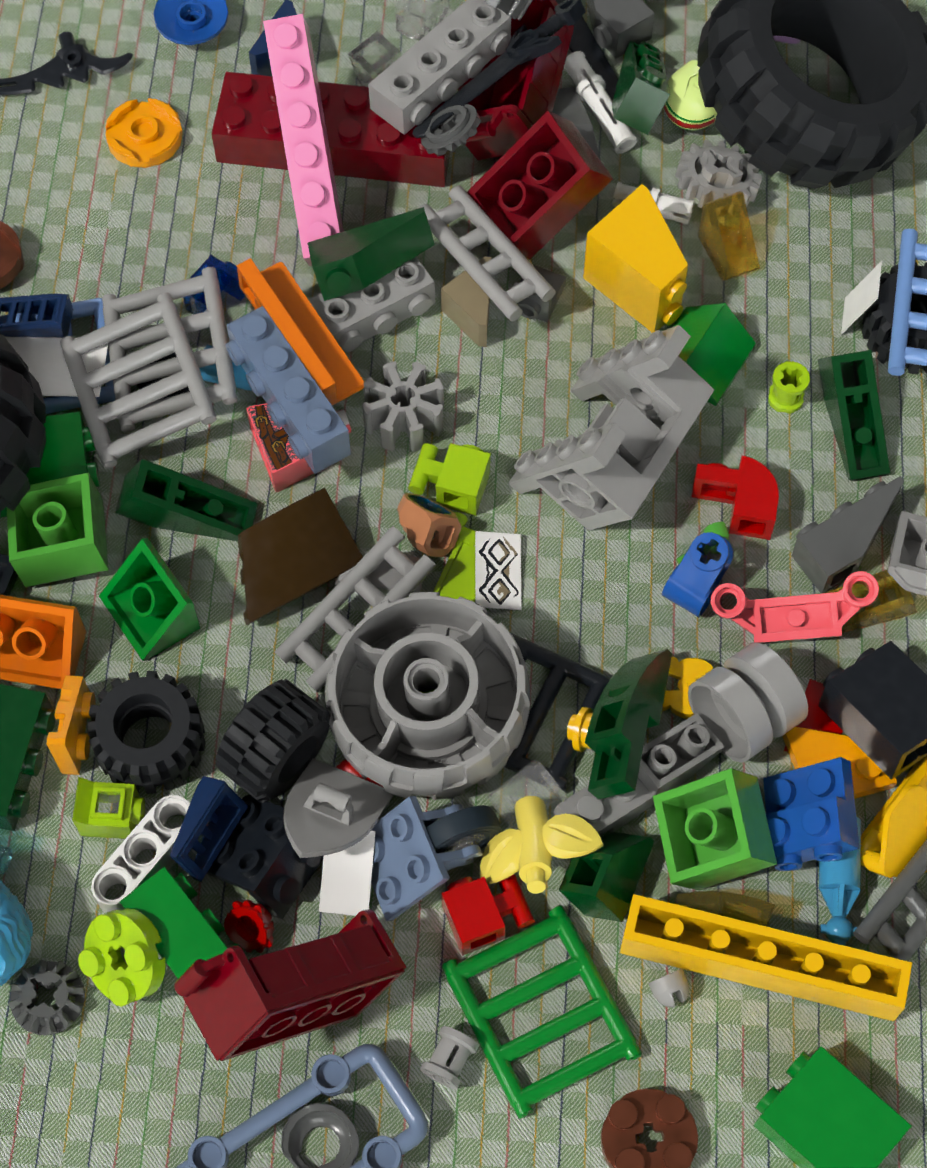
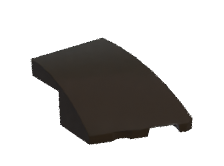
M325 488L279 510L238 535L239 555L243 562L240 575L241 585H245L246 611L243 615L246 625L319 589L325 583L353 568L363 558Z

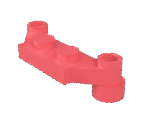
M858 571L846 578L843 588L839 592L750 600L745 597L743 590L739 586L732 583H724L713 591L711 606L718 616L731 619L753 634L754 643L842 637L841 627L862 607L869 606L875 601L879 592L877 580L870 573ZM855 584H863L868 589V595L864 598H857L852 593V587ZM727 595H732L737 599L736 606L730 610H726L721 606L722 598Z

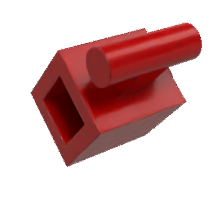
M515 874L499 882L503 893L495 896L492 895L485 876L473 880L472 877L458 879L447 886L448 891L441 893L442 908L462 956L504 940L506 926L502 917L512 913L518 929L528 927L535 922Z

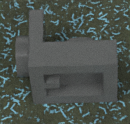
M533 265L555 289L556 293L547 302L542 301L534 293L517 303V305L522 309L523 317L539 319L548 323L566 285V276Z

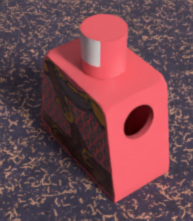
M268 404L247 407L250 429L275 492L282 491L314 474L305 459L300 460L292 450L288 441L289 436L284 428H278L273 422L267 410ZM343 409L336 411L348 428L349 433H351V427Z

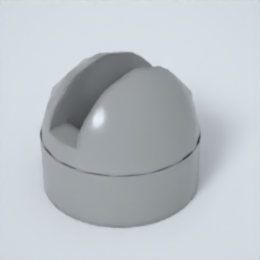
M682 968L648 983L654 997L665 1007H675L672 993L675 992L681 1003H684L689 995L688 980Z

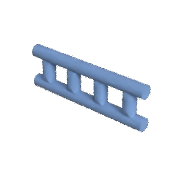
M905 229L901 234L888 373L894 376H900L905 373V363L927 366V349L907 347L909 328L927 331V314L910 312L912 293L927 295V279L914 277L915 260L927 261V244L917 243L918 232L915 229Z

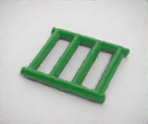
M558 905L548 912L549 918L459 963L456 959H452L441 965L463 1013L519 1119L525 1118L533 1111L532 1105L622 1058L625 1057L627 1062L642 1056L632 1031L562 905ZM557 934L559 935L571 958L479 1003L468 981L469 978ZM578 975L581 976L592 997L591 1000L503 1045L500 1044L489 1020ZM600 1016L603 1017L615 1041L524 1088L522 1087L510 1062Z

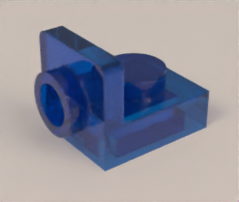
M210 255L190 277L202 275V269L206 267L216 268L221 294L222 291H225L240 301L246 296L239 285L237 266L228 261L224 263L213 255ZM204 292L183 297L186 310L193 315L204 312L207 309Z

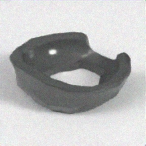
M315 1103L302 1107L289 1117L282 1130L281 1148L283 1155L288 1158L295 1168H311L302 1161L299 1154L302 1151L303 1140L311 1130L319 1127L329 1128L334 1131L339 1138L340 1148L335 1159L318 1168H350L358 1155L359 1137L354 1124L343 1111L333 1105Z

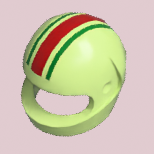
M697 60L687 62L673 73L668 80L670 96L663 108L669 120L684 130L697 131L705 129L715 122L717 116L714 107L704 106L698 85V70L700 67L697 66Z

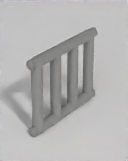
M206 267L202 269V275L127 296L117 298L114 294H107L102 297L104 323L106 326L121 319L120 314L157 303L156 298L162 293H170L172 300L204 292L207 311L180 319L186 334L210 327L213 347L193 352L199 368L216 364L219 384L206 387L211 402L214 403L222 400L223 404L226 405L237 402L232 359L225 346L229 340L216 268ZM165 323L135 330L109 342L110 363L126 356L125 350L154 343L169 337ZM174 357L148 364L114 379L115 400L131 394L130 386L171 376L182 371L178 358ZM190 392L156 400L118 417L120 430L124 432L132 431L135 429V423L180 412L194 406L195 404Z
M162 293L157 296V303L77 339H74L72 336H66L60 340L63 355L98 457L105 469L116 466V459L200 421L207 425L215 422L217 419L170 293ZM163 318L169 337L87 373L81 357L82 354ZM174 352L176 353L182 371L99 407L93 391L94 388ZM185 387L189 388L194 406L111 442L105 423Z

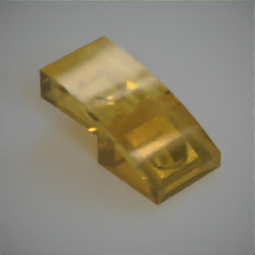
M717 891L678 894L674 903L766 927L775 907V904L761 899Z

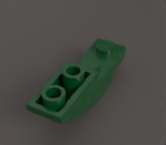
M668 649L631 659L612 676L595 706L585 744L595 752L588 791L598 800L636 790L646 730L660 724L672 653Z

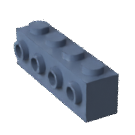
M261 306L227 324L230 342L226 343L225 346L230 358L236 366L241 365L247 373V381L257 397L262 396L268 404L267 410L270 417L278 428H284L289 436L290 446L300 460L304 458L313 473L316 474L351 455L348 428L265 308Z

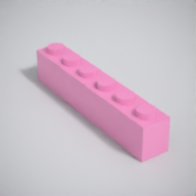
M303 14L266 20L263 23L303 259L309 266H312L307 243L344 232L310 30Z

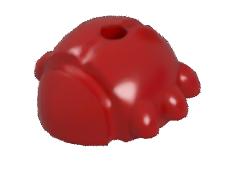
M251 900L233 902V910L227 914L224 920L225 932L230 940L239 944L248 953H251L253 950L262 953L265 947H272L274 943L272 936L274 922L270 912L262 904L254 903Z

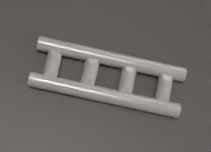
M457 185L451 189L449 197L454 203L438 212H435L428 204L419 207H424L431 232L510 321H515L522 315L523 311L517 303L536 293L544 302L554 297L555 289L462 186ZM466 215L477 228L458 238L447 224ZM489 240L500 255L481 264L470 250ZM512 266L524 281L505 291L493 277Z
M394 526L383 535L274 652L286 664L295 654L314 671L306 682L316 692H319L326 685V676L333 661V652L326 659L308 640L324 623L328 624L341 637L347 629L353 630L355 626L337 610L350 595L356 591L372 607L388 599L390 602L407 598L436 567V564L425 554L414 563L396 546L405 537ZM384 559L403 576L386 595L367 579Z

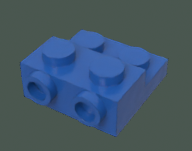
M839 757L763 778L766 817L777 865H774L776 870H798L802 868L803 862L811 860L821 862L836 861L843 857L842 853L860 849L850 761Z

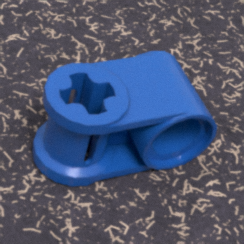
M712 532L697 536L681 563L675 568L666 582L662 596L693 615L700 617L711 603L713 591L719 586L720 581L732 563L734 551L731 543L725 537ZM718 542L716 550L721 553L720 559L718 561L710 559L708 563H705L707 555L702 552L706 545L713 547Z

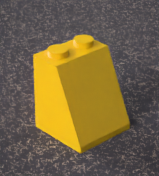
M641 184L587 232L583 278L652 333L659 330L665 324L668 326L672 325L683 311L682 299L687 288L685 281L688 263L649 189Z

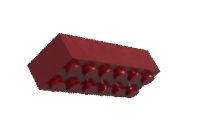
M225 72L211 133L216 162L288 170L273 76ZM318 81L334 175L445 187L451 151L448 150L442 156H438L435 153L428 154L421 144V138H415L412 134L418 125H415L404 135L370 109L368 87ZM443 101V102H442L440 105H438L433 111H431L430 114H429V116H430L434 111H436L440 106H442L445 102Z

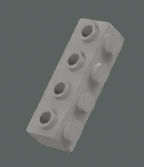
M466 0L368 84L370 109L405 135L415 125L421 124L429 116L430 112L443 101L449 100L468 79L475 78L491 59L506 51L505 49L511 40V17L499 8L495 9L490 6L485 0Z
M414 257L362 290L324 301L322 293L308 300L342 350L347 353L358 348L365 340L377 334H385L391 331L398 323L407 318L419 316L428 311L435 304V282L419 259Z

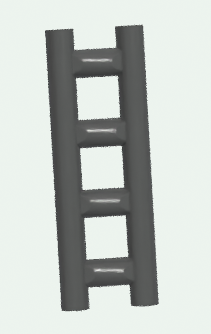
M927 839L853 932L855 938L865 945H868L876 936L890 952L888 957L909 961L927 938V901L913 887L927 870ZM901 902L917 918L903 938L887 922Z

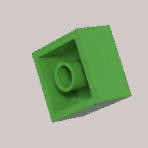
M89 472L31 484L30 489L15 510L12 511L7 508L9 562L25 587L109 570L103 499Z
M730 768L653 796L671 884L701 890L777 865L756 776Z

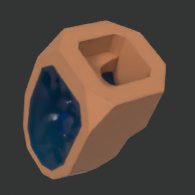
M405 493L397 511L399 523L407 533L408 540L414 548L428 556L444 557L455 547L462 528L456 514L431 499L418 494Z

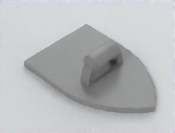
M312 759L292 787L285 803L283 819L287 837L300 858L318 857L343 851L360 842L371 832L393 798V794L385 792L381 786Z

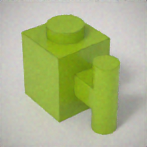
M429 443L423 444L408 490L414 494L422 495L424 494L427 482L436 484L437 503L448 509L476 516L490 475L491 453L484 452L474 445L466 444L460 446L450 443L443 463L435 461L438 453L436 446Z

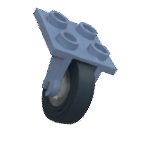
M409 796L378 820L372 829L376 832L371 884L386 921H393L450 879L447 870L474 862V857L483 855L481 849L486 847L489 841L501 832L500 823L491 807L481 805L463 809L461 804H455L444 809L422 812L417 797Z

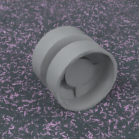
M750 643L728 658L723 667H715L693 682L688 689V699L693 715L697 713L725 746L722 753L737 762L748 761L769 746L773 737L783 736L803 722L808 716L807 698L797 676L775 651L761 643Z

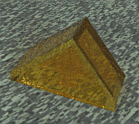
M739 191L704 203L698 238L721 280L725 281L760 269L743 192Z

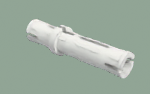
M576 51L566 57L564 69L576 85L575 92L578 93L581 101H586L599 125L614 146L615 152L621 154L631 150L637 143V138L628 125L613 118V101L605 90L606 83L602 76L595 74L583 52Z

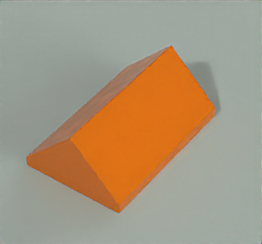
M0 595V679L62 689L65 676H75L87 633L77 607Z

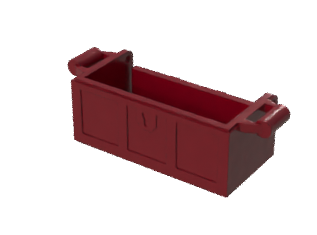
M533 0L521 20L511 18V38L514 31L524 23L528 30H535L554 15L555 6L559 5L556 0ZM565 25L553 35L559 36L562 42L553 51L522 65H517L468 103L475 107L481 123L476 128L477 133L475 136L469 137L465 145L477 160L503 156L547 111H553L574 25ZM496 55L483 67L482 71L501 55ZM468 79L463 85H461L458 88V91L462 89L466 84H468L472 79Z
M371 909L360 911L339 933L287 947L250 958L249 960L239 946L229 947L223 954L206 961L198 959L175 982L174 988L177 994L183 997L216 1061H225L357 1017L400 977L407 967L375 912Z

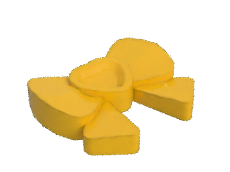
M671 657L668 676L679 679L677 683L678 690L665 691L662 710L665 711L670 708L672 713L684 719L693 716L688 699L689 686L711 671L713 666L709 662L698 658H686L679 662L676 657Z

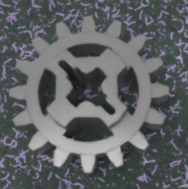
M704 140L702 148L693 143L689 151L682 152L675 177L679 178L678 189H688L685 196L687 200L694 198L699 200L698 207L703 208L706 204L712 205L713 212L718 213L720 207H725L729 213H734L736 205L744 210L747 208L749 201H755L762 181V175L758 174L759 168L748 162L752 155L749 153L741 155L738 152L739 146L735 145L729 149L725 148L724 141L720 140L718 146H713L709 140Z

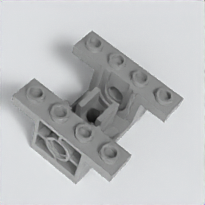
M677 325L662 332L656 330L648 338L640 341L634 339L621 349L616 350L612 348L604 356L596 359L591 357L586 360L577 371L576 375L579 379L571 389V392L581 401L604 394L616 407L613 409L609 404L603 405L588 429L577 438L570 435L563 441L559 439L554 444L549 442L540 449L524 452L514 465L516 473L508 484L519 494L541 488L587 530L632 519L714 392V389L678 356L691 336L680 325Z

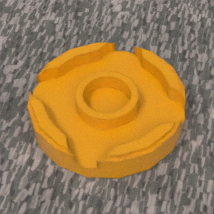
M147 98L148 102H138L137 99H134L115 108L107 119L105 135L109 151L118 161L131 167L147 168L160 165L173 157L181 146L183 132L179 116L169 104L158 99Z

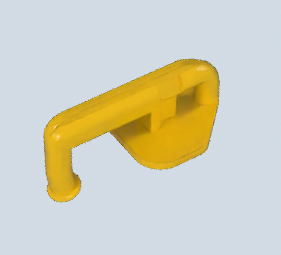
M927 756L913 766L862 833L861 864L871 872L889 878L897 877L927 839Z

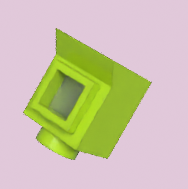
M78 777L72 821L80 836L126 839L136 827V824L138 825L145 817V798L139 796L135 784L93 782Z

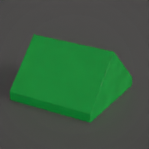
M726 303L685 307L672 326L680 325L691 336L678 356L714 389L707 402L717 406L754 350L756 342Z
M142 538L100 593L99 598L142 661H145L200 629V624L194 603L150 540Z

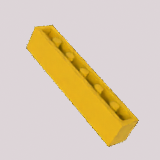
M633 894L619 952L890 1021H895L905 1009L913 963Z

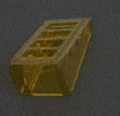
M888 569L872 575L878 582V598L881 605L873 608L872 604L864 607L865 611L856 613L841 627L842 633L917 613L911 592L904 590L887 572ZM855 584L852 587V593L855 597L864 598L868 595V589L863 584ZM843 586L825 593L839 592ZM894 589L897 599L889 602L885 590Z

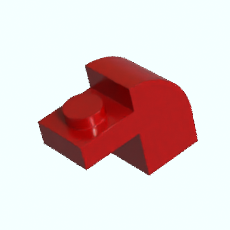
M741 455L738 470L728 468L720 463H710L707 465L697 463L691 498L732 504L729 534L770 540L776 522L779 500L778 485L770 470L759 461Z

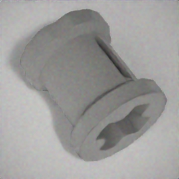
M442 1026L439 1031L441 1039L429 1062L422 1063L420 1071L439 1084L456 1090L461 1083L458 1077L470 1053H476L479 1045L464 1033L448 1026ZM452 1050H453V1054H452V1056H451V1058H450V1060H449V1062H448V1064H447V1066H446V1062H447V1060H448V1058H449V1056H450V1054H451V1052H452Z

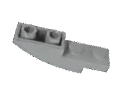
M696 713L643 746L635 791L598 800L588 791L587 786L557 804L553 813L554 815L565 813L577 815L591 824L599 835L607 831L610 833L615 832L653 806L654 795L679 787L722 752L725 746Z

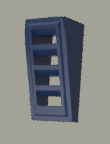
M54 293L0 298V315L1 312H8L6 323L0 324V334L5 337L64 338L68 336L73 314V306L69 294ZM17 313H23L21 322H15ZM32 314H38L36 321H31ZM46 316H52V320H46Z
M206 776L202 777L193 794L170 857L194 880L202 882L248 808V805L225 781ZM200 835L203 836L201 843L197 840ZM191 849L197 852L194 861L188 856Z

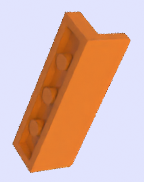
M251 258L236 265L239 285L255 310L261 306L265 308L331 405L344 400L364 388V380L284 263L278 262L261 272Z

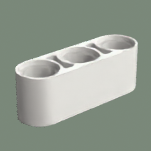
M169 795L161 798L95 874L91 889L93 896L104 913L125 909L119 901L160 869L165 867L169 870L175 863L170 854L181 826L170 829L164 827V824L171 816L186 815L190 803L185 798L179 795ZM146 849L156 851L154 859L145 864L135 862L136 856L141 851ZM116 884L126 886V891L120 898L115 900L105 898V894L111 886Z

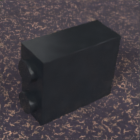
M892 641L887 642L876 650L874 648L867 649L858 657L854 664L845 670L839 667L827 676L823 682L824 691L818 706L891 780L927 756V674Z

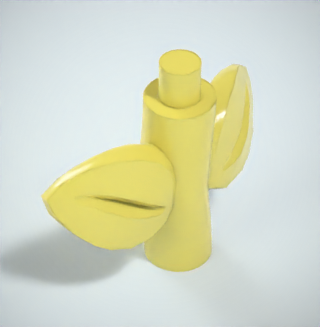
M526 796L519 799L514 806L518 829L509 828L500 832L487 844L480 864V878L485 876L487 884H493L505 880L519 871L520 879L527 883V890L538 894L545 890V882L551 877L552 856L560 859L581 857L602 848L603 842L598 832L583 818L565 813L555 815L548 820L545 802L536 796Z

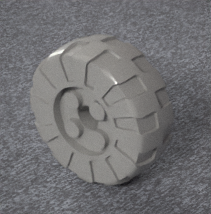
M439 592L410 593L407 598L390 602L388 599L364 613L365 618L352 631L347 629L340 638L333 652V661L329 673L326 676L325 703L326 710L331 713L329 726L345 759L364 779L368 777L382 785L385 792L403 798L415 795L431 796L433 800L449 799L463 795L464 789L477 783L484 785L505 767L513 750L518 748L530 713L529 675L521 650L513 635L503 623L497 624L490 618L486 608L463 597L453 599L440 596ZM424 689H435L430 693L419 692Z

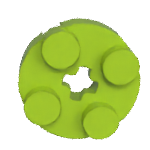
M129 908L112 910L97 916L89 925L85 936L84 950L80 952L78 958L79 966L83 974L91 977L101 993L116 1006L122 1007L154 994L162 984L166 969L165 957L158 959V951L155 945L162 942L159 933L152 922L141 912ZM121 948H124V950H125L124 959H125L126 963L124 962V960H123V958H122Z

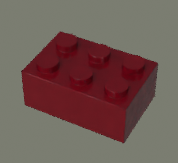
M547 111L467 193L519 251L530 260L602 191L613 178L573 122Z

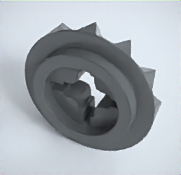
M469 104L464 106L455 105L436 114L431 119L430 125L425 132L426 136L421 138V144L428 154L435 153L438 156H442L448 150L453 153L458 146L466 145V140L469 137L475 136L477 133L476 128L481 123L475 107ZM449 112L454 113L453 116L436 129L430 130L432 123L438 117Z
M40 960L38 964L30 968H23L19 978L15 983L11 984V996L8 1004L16 1022L22 1028L37 1035H53L70 1027L79 1017L85 1002V989L77 972L62 961ZM39 983L41 987L44 986L48 990L53 989L55 986L58 988L53 994L56 1000L55 1003L59 1007L57 1011L45 1003H41L38 1006L35 1005L39 999L35 985Z

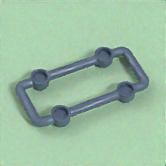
M363 1044L343 1057L333 1054L320 1057L312 1067L311 1078L219 1139L213 1136H203L196 1139L188 1150V1159L175 1168H226L231 1153L321 1093L327 1096H337L343 1093L351 1082V1073L366 1063L372 1066L409 1127L393 1139L387 1136H377L369 1140L363 1149L362 1159L350 1168H400L402 1155L416 1147L425 1138L428 1131V1121L387 1054L374 1044Z

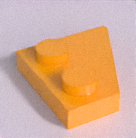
M65 676L61 696L55 710V719H59L58 732H49L46 744L62 774L80 775L81 760H88L90 753V737L88 733H85L87 718L91 719L89 715L91 705H96L95 693L89 691L83 676Z
M794 727L782 736L794 769L839 757L850 761L854 799L893 789L897 784L896 777L891 780L849 736Z

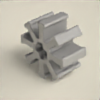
M395 361L383 365L384 385L373 381L372 377H368L364 383L365 402L362 404L366 432L371 435L374 430L380 429L381 446L389 451L395 450V442L400 432H406L410 440V450L412 452L421 450L424 444V429L434 432L435 436H439L443 429L444 387L439 378H436L433 383L426 385V366L418 362L412 363V372L407 381H401L397 373V363Z

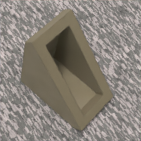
M483 257L479 262L484 264L491 260L492 257ZM464 271L441 288V310L479 347H487L490 298L472 277Z

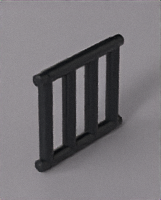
M511 633L521 650L524 661L526 662L527 659L550 669V672L530 709L522 740L518 748L514 749L509 756L505 768L548 788L564 793L569 778L565 776L578 752L573 749L572 741L568 740L567 734L550 768L526 758V755L566 677L590 687L580 709L588 707L593 712L610 678Z

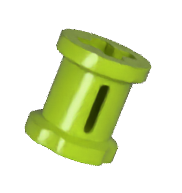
M786 361L779 364L774 370L772 376L773 384L769 389L768 402L777 412L791 414L798 411L803 405L804 391L808 388L810 374L802 364Z

